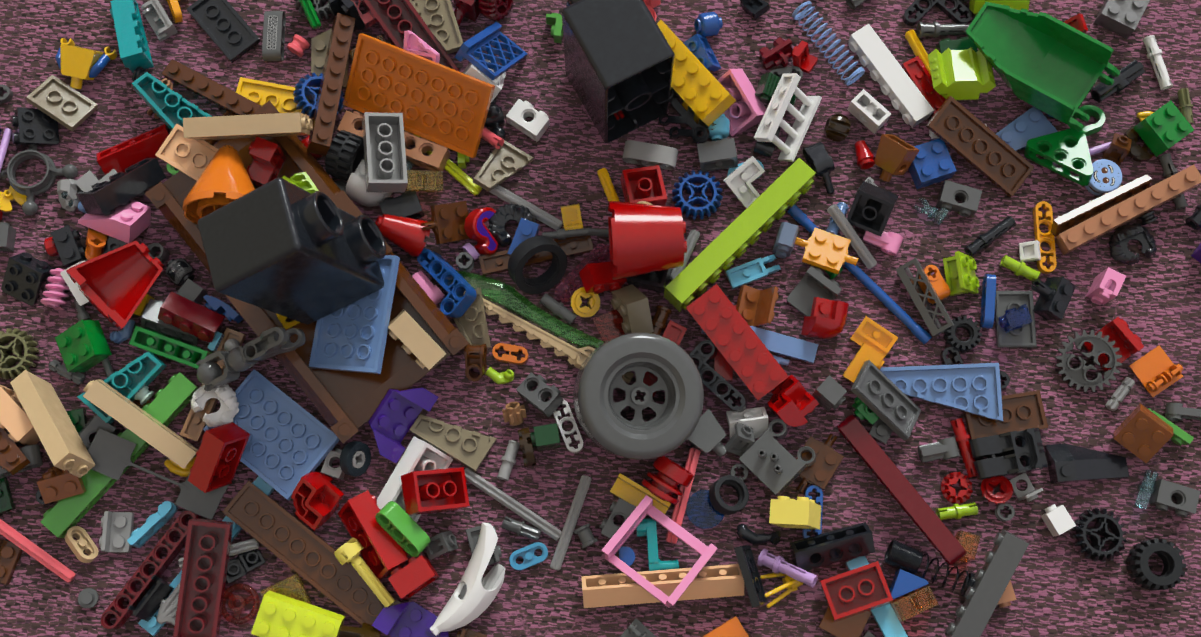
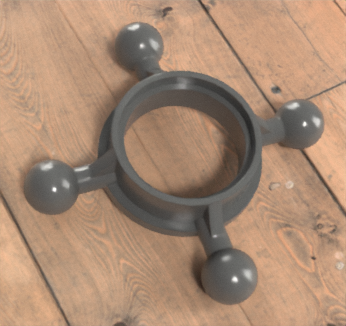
M29 144L28 150L21 151L13 156L8 163L7 169L0 172V179L8 178L10 185L15 191L27 196L26 202L22 205V211L28 216L35 215L38 212L35 196L47 192L55 183L57 176L73 179L78 174V169L72 164H67L63 168H56L55 163L49 156L37 151V144ZM33 158L45 162L46 174L39 183L33 186H23L17 183L16 170L22 162Z

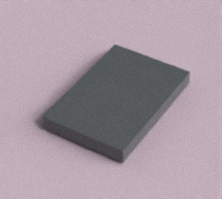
M996 291L994 316L997 348L1037 347L1033 291Z

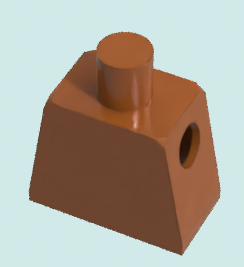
M882 134L874 161L877 166L883 169L879 178L890 182L892 175H904L917 156L919 149L893 134Z

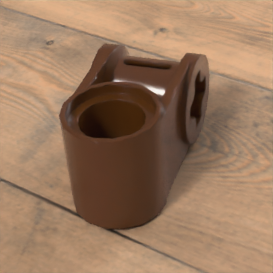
M469 343L464 347L465 374L470 381H479L487 370L486 344L470 345ZM472 368H477L480 374H476Z

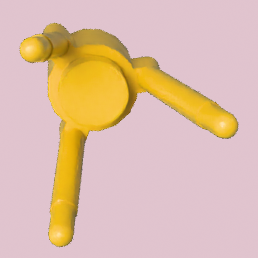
M780 572L761 575V579L785 576L782 578L783 585L764 595L766 598L783 589H788L768 603L767 608H770L791 592L798 590L797 587L802 586L803 583Z

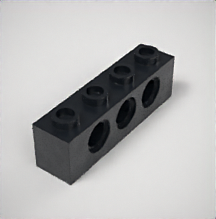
M866 522L789 543L794 565L807 572L815 568L826 567L830 564L847 561L859 556H866L875 552L873 534Z

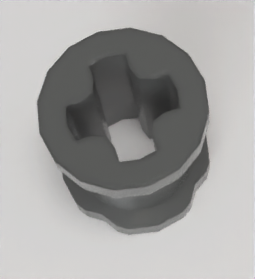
M467 252L459 253L456 257L458 269L463 273L471 272L474 268L472 256ZM464 260H467L468 262L464 266L462 263H464Z
M590 523L574 530V533L580 538L582 549L598 542V539L594 538L590 530Z

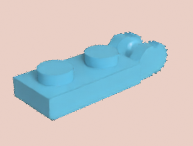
M773 254L762 259L760 257L725 271L732 290L781 269L779 265L768 269L764 266V264L774 261L776 259L775 255Z
M170 501L162 502L158 506V512L150 515L146 519L145 524L135 529L127 542L131 546L141 548L178 512L177 505Z

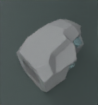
M64 179L57 182L59 202L65 210L75 212L80 202L76 193L80 192L81 189L75 183L77 180Z

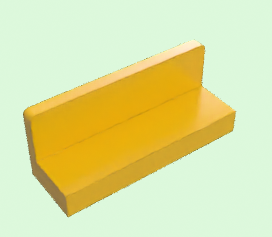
M621 473L610 490L612 494L636 507L647 495L653 499V506L666 514L671 503L661 500L649 490Z

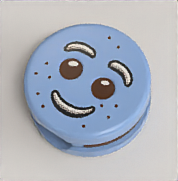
M1107 159L1097 160L1092 163L1094 172L1090 183L1085 186L1091 194L1102 196L1104 193H1109L1120 186L1122 172L1116 163Z

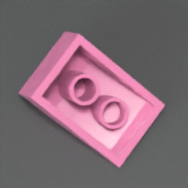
M130 200L129 204L116 207L115 212L107 216L86 213L78 220V223L129 244L150 226L151 207L141 202Z

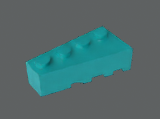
M148 72L132 82L135 92L171 131L176 124L183 127V118L212 117L207 112L205 113L195 104L183 98L179 93L168 88L167 85Z

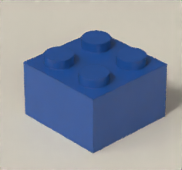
M938 138L914 146L919 149V152L908 170L916 189L952 178L956 168L943 140Z

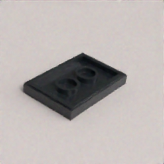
M744 545L734 548L752 608L766 604L768 600L764 596V587L751 546Z

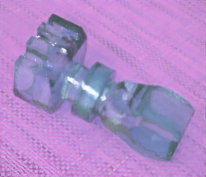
M919 198L918 201L924 204V207L921 208L915 205V210L919 213L928 214L930 218L933 217V222L940 226L949 210L943 207L938 212L937 208H932L926 199Z

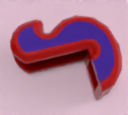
M477 208L470 212L465 219L464 229L466 235L470 239L477 241V245H474V248L482 255L493 254L498 249V242L484 224L496 213L493 208Z

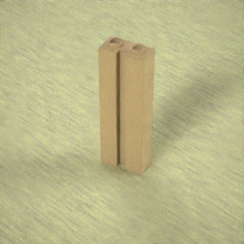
M300 112L183 118L184 138L192 140L310 135V130L313 129V122L309 115Z
M24 370L10 384L55 467L64 471L68 470L70 474L81 478L95 466L92 457L52 384Z
M103 380L90 381L83 389L86 392L83 395L84 398L183 469L197 453V448Z

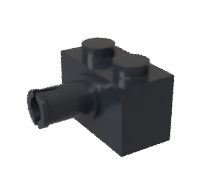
M1048 277L1045 283L1040 279L1034 280L1031 289L1040 295L1033 311L1045 320H1062L1076 286L1064 277Z

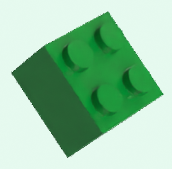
M1171 100L1133 127L1156 157L1194 131V128Z
M80 320L55 337L68 372H86L112 355L99 320Z

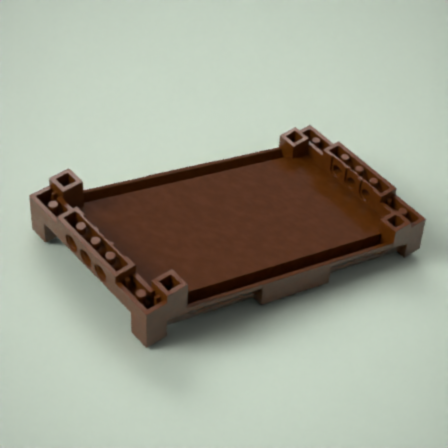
M269 100L254 113L275 114L279 112ZM297 136L260 137L278 144L286 156V160L277 178H282L284 175L290 178L295 173L306 172L317 189L329 196L336 207L355 217L363 215L343 190H340L312 154L307 152V148ZM256 138L222 139L213 146L217 149L225 145L233 146L238 151L247 169L253 162L252 157L249 155V146ZM179 171L164 183L159 182L148 190L145 195L161 211L210 273L199 227L197 224L189 221L184 216V210H182L184 199L197 181ZM385 242V244H386V255H393V256H395V255L392 253L393 250H392V249L390 248V246ZM400 261L389 322L404 309L443 349L446 355L430 370L427 367L422 369L415 362L417 357L413 353L409 355L401 347L403 342L399 338L395 341L388 333L381 374L311 368L309 363L317 321L309 325L300 322L285 329V331L292 328L302 329L305 333V343L295 350L275 355L315 405L342 443L359 431L358 428L372 417L389 389L407 390L448 356H454L469 344ZM226 295L258 337L261 336L262 332L273 327L284 328L276 313ZM286 318L285 321L291 322L293 319ZM297 334L290 337L292 343H295L298 339Z

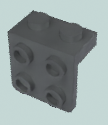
M811 266L787 297V302L803 315L811 316L814 297L834 300L842 289L835 280H829L825 277L819 268Z

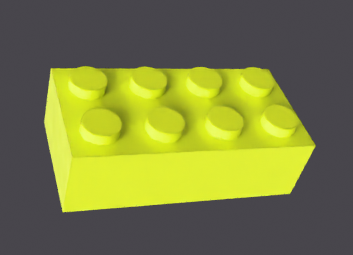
M269 590L264 594L251 634L259 637H339L341 625H343L346 616Z

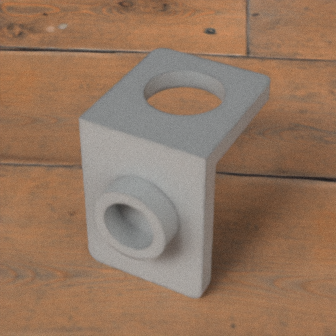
M1026 473L1009 480L1019 501L1026 499L1029 502L1038 497L1037 493L1043 491V488L1035 490ZM1018 480H1024L1027 483L1025 491L1017 489L1016 482Z

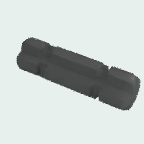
M57 360L49 363V370L55 373L57 371V374L70 381L73 380L72 382L77 385H81L85 381L84 374L68 372L65 364Z

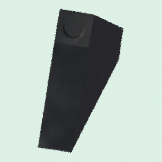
M1065 443L1045 445L1051 484L1129 477L1126 457Z

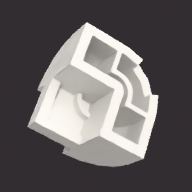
M363 159L356 171L351 173L345 189V193L351 200L370 208L379 206V203L383 202L385 198L390 197L393 193L366 192L365 162Z

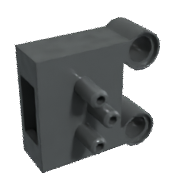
M781 419L771 421L769 428L739 458L777 497L806 467L812 466L817 458L815 451L811 447L804 446L799 449L797 453L798 459L796 460L776 440L783 439L788 434V428ZM776 425L783 426V431L779 434L773 432ZM805 452L812 453L811 460H802V454Z

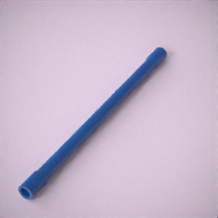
M793 205L787 213L811 235L814 228H818L797 205ZM847 262L843 264L921 343L925 345L932 338L921 325L917 324L857 265L855 266Z

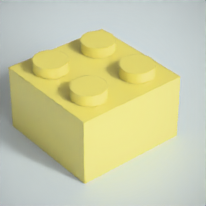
M778 496V499H771L770 524L781 528L820 530L821 505L816 504L815 500H810L808 497H797L796 500L790 499L788 496Z

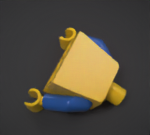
M62 38L60 40L61 46L55 59L61 74L71 76L70 87L82 89L83 79L94 80L110 60L116 59L117 51L114 49L110 53V47H105V54L102 55L103 52L75 46L71 38L68 43L65 38Z

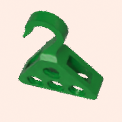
M1084 105L1078 109L1095 117L1098 121L1097 123L1084 126L1083 130L1080 131L1070 128L1029 139L1025 147L1024 156L1082 186H1087L1091 181L1094 170L1086 137L1099 132L1103 128L1106 118L1104 112L1094 105ZM1036 154L1044 157L1045 159L1037 158ZM1053 162L1056 163V164H1058V165H1060V166H1062V167H1061V168L1055 167V166L1053 165ZM1070 171H1072V172H1074V173H1076V174H1078V175H1080V176H1073V175H1071Z

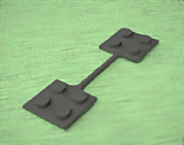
M100 428L98 429L88 449L95 463L92 470L119 481L127 466L138 468L180 487L181 491L174 505L207 519H213L228 485L204 493L187 480L179 483L136 465L131 461V455L137 444Z

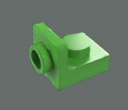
M558 13L546 14V24L552 25L551 36L554 37V43H562V16Z

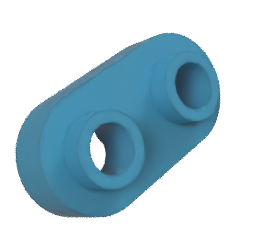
M540 542L518 549L511 554L509 559L510 565L515 570H524L546 560L548 549ZM536 549L542 550L541 556H535ZM518 557H523L524 561L522 564H517L516 559Z

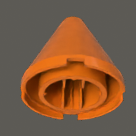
M225 145L218 149L184 199L182 209L184 210V216L194 224L198 225L200 218L255 190L242 159L233 146Z

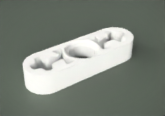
M564 400L561 405L566 406L564 408L565 416L570 414V417H564L559 421L558 417H562L560 411L555 410L553 414L566 448L571 453H578L583 449V439L570 406ZM571 421L573 429L571 431H564L562 429L563 422ZM577 432V435H573L575 441H580L577 449L569 446L572 443L569 436L566 439L565 435Z

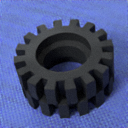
M967 316L956 317L952 320L954 326L946 329L944 332V339L947 340L945 343L957 349L958 352L970 351L981 340L979 339L982 336V333H979L981 327H977L978 322H973L971 317L968 319ZM962 327L968 330L969 339L967 341H960L956 337L957 328Z

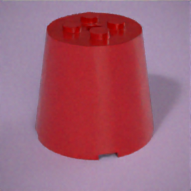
M608 201V212H612V217H608L610 262H613V265H615V268H611L613 280L683 266L684 253H687V242L684 241L686 222L682 220L680 207Z

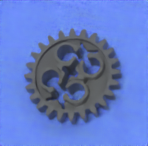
M1082 330L1081 335L1074 332L1075 338L1067 336L1068 343L1061 342L1064 349L1058 348L1057 350L1061 352V355L1055 356L1061 362L1055 365L1062 367L1058 374H1065L1062 380L1069 379L1068 386H1072L1075 383L1076 390L1083 386V392H1087L1088 387H1090L1092 392H1095L1096 386L1103 390V383L1110 386L1108 380H1116L1113 374L1120 373L1116 366L1122 365V363L1117 362V359L1121 358L1122 355H1116L1115 352L1120 348L1112 347L1115 341L1108 342L1109 335L1102 338L1101 331L1094 335V330H1090L1089 335H1087L1086 331ZM1073 342H1075L1076 349H1081L1084 342H1089L1091 350L1087 353L1082 351L1080 353L1085 357H1092L1091 361L1096 365L1100 366L1098 362L1100 354L1104 353L1107 355L1108 360L1105 364H1102V367L1111 368V370L1104 372V379H1102L1101 373L1096 372L1095 377L1088 380L1086 372L1089 369L1097 370V368L1090 364L1085 365L1086 361L1080 356L1076 357L1079 360V365L1076 368L1070 367L1069 361L1075 355L1066 354V352L1073 350Z

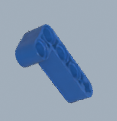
M424 248L417 257L418 263L448 292L440 304V311L444 315L458 319L463 316L475 301L476 290L440 254Z

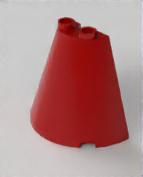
M133 241L66 270L74 283H78L79 290L108 321L111 323L115 322V326L121 330L126 326L162 272L164 265L157 257L153 259L149 256L150 250L144 243L139 244L137 241Z

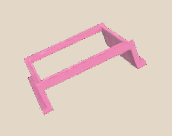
M646 495L604 546L602 552L605 554V559L670 608L671 605L674 606L718 548L712 543L709 547L655 508L653 506V499ZM647 515L701 555L669 597L615 556Z

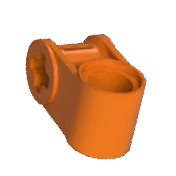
M88 228L85 243V258L87 260L103 254L108 235Z
M934 265L926 266L924 272L940 300L949 297L951 293L950 288L940 274L939 269ZM918 281L920 288L925 294L927 289L926 284L924 282ZM927 299L931 304L936 303L934 299Z

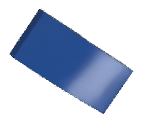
M209 295L203 297L207 301L205 306L208 309L219 314L223 313L230 322L234 320L236 323H239L243 320L241 315L225 302Z

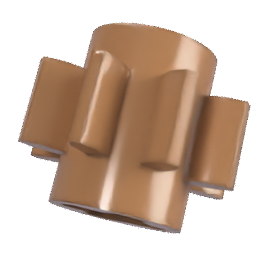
M516 401L506 404V409L502 410L504 422H509L512 426L522 424L523 418H527L525 406H520V403Z

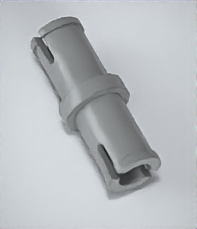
M513 440L508 441L509 443L505 455L501 458L502 464L497 475L498 479L509 481L513 465H516L517 462L515 459L520 444Z

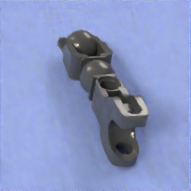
M273 327L262 332L260 337L246 343L244 346L233 348L231 351H215L196 363L199 365L197 378L200 383L205 385V391H211L219 385H225L237 380L240 376L239 372L247 370L251 367V364H256L258 361H264L275 355L290 352L301 347L305 343V333L302 329L297 328L285 331L283 327ZM297 334V341L292 343L290 337ZM222 359L224 360L226 367L224 368L223 375L220 366L217 363H215Z

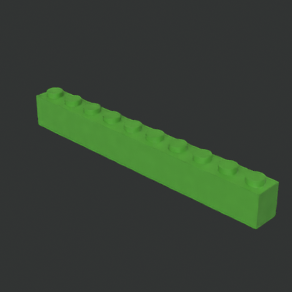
M181 372L174 374L169 379V384L155 394V399L142 408L166 427L187 406L192 399L193 393L199 388ZM129 429L117 435L137 444L131 455L133 463L150 446V444ZM127 466V467L124 469L122 475L126 472V470H127L130 466ZM90 469L87 474L81 477L86 491L79 495L58 500V503L53 508L48 509L44 513V518L40 522L57 538H65L69 528L76 526L117 480Z

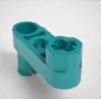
M644 518L636 528L637 537L647 536L649 571L679 569L678 560L661 561L658 558L656 521L652 518Z

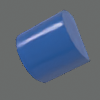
M622 546L619 549V559L630 567L635 561V553L630 547Z

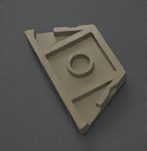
M332 28L311 38V74L314 72L317 76L321 73L323 74ZM349 54L342 85L343 89L347 88L349 79Z

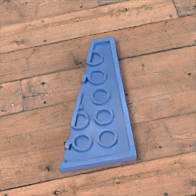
M999 363L881 367L880 369L905 395L1003 422Z

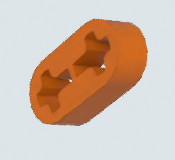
M498 343L492 349L494 358L500 362L523 365L529 358L527 350L521 346ZM503 348L509 355L502 354V357H499L496 350ZM519 351H522L525 358L522 357L521 360H517V357L513 356L512 353L518 354Z

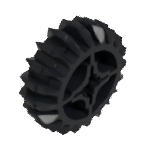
M1093 508L1092 511L1088 509L1085 511V514H1079L1080 520L1076 519L1074 521L1078 527L1071 529L1076 532L1071 538H1077L1078 542H1075L1074 546H1081L1078 552H1085L1086 559L1092 557L1094 562L1098 560L1106 562V559L1110 561L1114 559V556L1120 555L1119 550L1125 549L1121 543H1127L1128 540L1123 538V535H1127L1128 532L1122 531L1121 528L1125 524L1118 523L1120 517L1113 518L1114 512L1107 513L1105 508L1101 510ZM1098 519L1093 529H1086L1090 521ZM1107 525L1110 526L1112 533L1108 531ZM1094 532H1099V534L1102 535V536H1104V537H1103V538H1100V536L1097 535V534L1094 533ZM1086 536L1091 539L1092 545L1089 544ZM1106 541H1112L1111 546L1107 550L1101 551Z

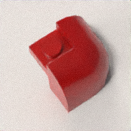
M814 297L811 316H804L801 335L818 339H831L843 331L846 324L849 304L842 301Z
M790 375L772 391L773 396L767 402L772 411L783 422L793 427L806 424L808 421L804 416L811 413L819 405L818 401L805 390L800 381L793 375Z
M311 472L301 477L291 496L296 509L294 513L314 531L333 515L344 495L342 491L331 483L333 478L321 472Z

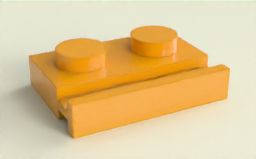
M865 316L850 339L860 346L865 343L885 357L898 337Z

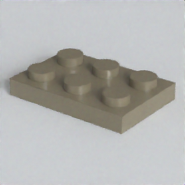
M51 75L26 97L28 103L72 132L98 109V105L54 75Z

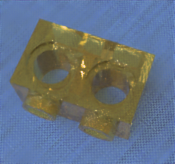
M407 170L408 184L405 191L439 192L443 190V171Z

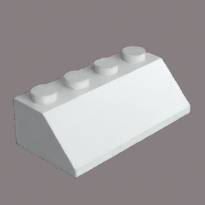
M413 437L377 498L378 508L382 509L388 502L393 501L405 511L401 475L413 471L448 469L453 459L427 442ZM421 514L409 516L417 523Z

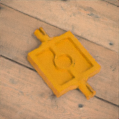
M814 228L812 236L808 241L798 237L795 241V245L805 248L802 262L835 274L839 273L841 266L845 262L856 266L859 259L848 255L850 239L818 228Z

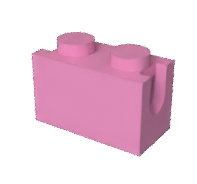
M1108 267L1094 278L1086 297L1090 298L1095 304H1106L1118 295L1126 276Z

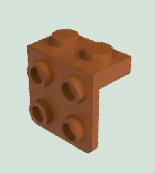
M55 466L49 468L48 472L42 474V477L37 481L44 504L79 495L86 491L82 478L70 474L68 470L64 471Z

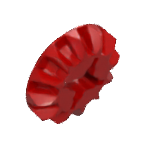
M952 472L943 478L941 492L949 502L955 504L963 503L970 498L973 492L972 482L967 475L961 472ZM958 482L959 486L964 489L959 490L956 494V490L951 485H955Z
M1004 476L986 478L981 483L982 497L984 496L988 502H993L996 505L999 503L1005 504L1012 497L1013 486ZM1000 485V492L993 494V488Z

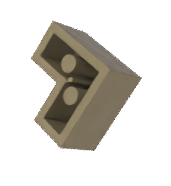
M633 284L611 291L613 297L611 304L613 309L617 310L623 317L622 329L625 334L654 332L648 297Z

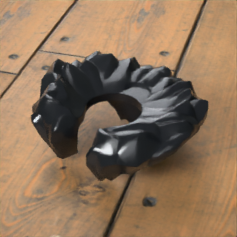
M511 203L500 206L496 210V213L488 220V229L498 244L507 246L511 245L512 238L505 231L504 226L506 222L514 220L519 224L521 218L536 223V220L530 214L527 207L524 208L523 205L519 206L518 204L513 205Z
M1127 223L1118 227L1117 231L1111 236V241L1108 242L1111 247V257L1128 265L1139 262V253L1135 255L1127 247L1130 240L1140 242L1142 246L1141 253L1146 258L1155 256L1157 251L1154 236L1150 235L1147 228L1135 223Z

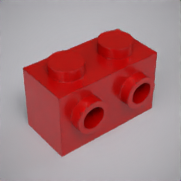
M613 262L587 264L579 272L586 293L594 292V294H599L609 290L611 292L620 289L627 280L626 278L612 279L611 268H615Z

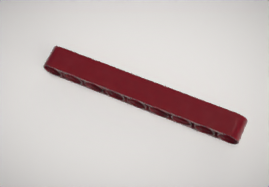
M853 414L836 426L847 442L950 566L967 554L963 546Z

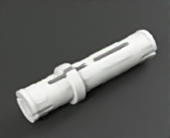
M1155 35L1147 36L1143 39V42L1148 52L1147 58L1152 63L1160 89L1171 88L1173 84L1162 58V50L1157 45Z

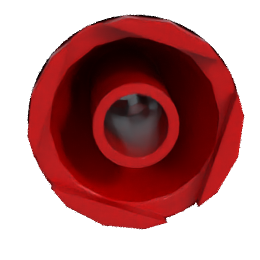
M383 214L378 216L375 222L385 238L414 257L420 255L426 244L424 242L425 237H429L430 230L423 231L421 229L422 227H428V225L421 226V223L427 222L424 220Z

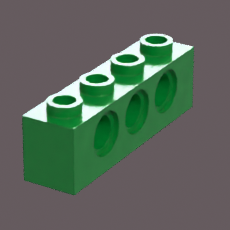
M135 326L129 342L130 345L197 369L199 365L196 363L199 360L205 359L206 356L214 353L139 326Z

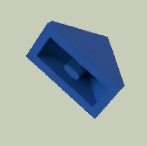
M898 569L895 572L889 590L892 598L895 599L929 583L926 579Z

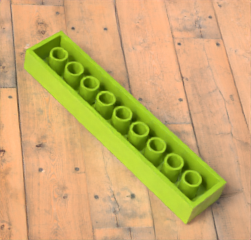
M798 158L665 287L664 297L679 312L683 309L687 310L686 307L693 302L696 296L700 297L706 292V287L709 283L714 284L720 278L721 272L723 270L727 271L734 264L733 261L736 257L741 258L745 254L749 244L753 246L759 240L761 233H766L773 226L772 223L775 219L780 220L786 213L785 210L789 206L795 205L800 195H805L812 188L811 185L814 183L813 178L816 172L802 159Z

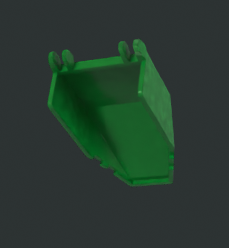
M985 2L965 31L1017 98L1075 130H1083L1084 125L1072 118L1074 115L1083 121L1088 122L1090 119L1088 114L1078 108L1096 81L1099 79L1102 83L1112 86L1114 83L1112 78L1102 72L1105 70L1106 73L1118 77L1120 74V70L1109 63L1114 51L1113 48L1047 13L1039 12L1038 14L1028 12L1027 9L1021 8V10L1010 8V6Z

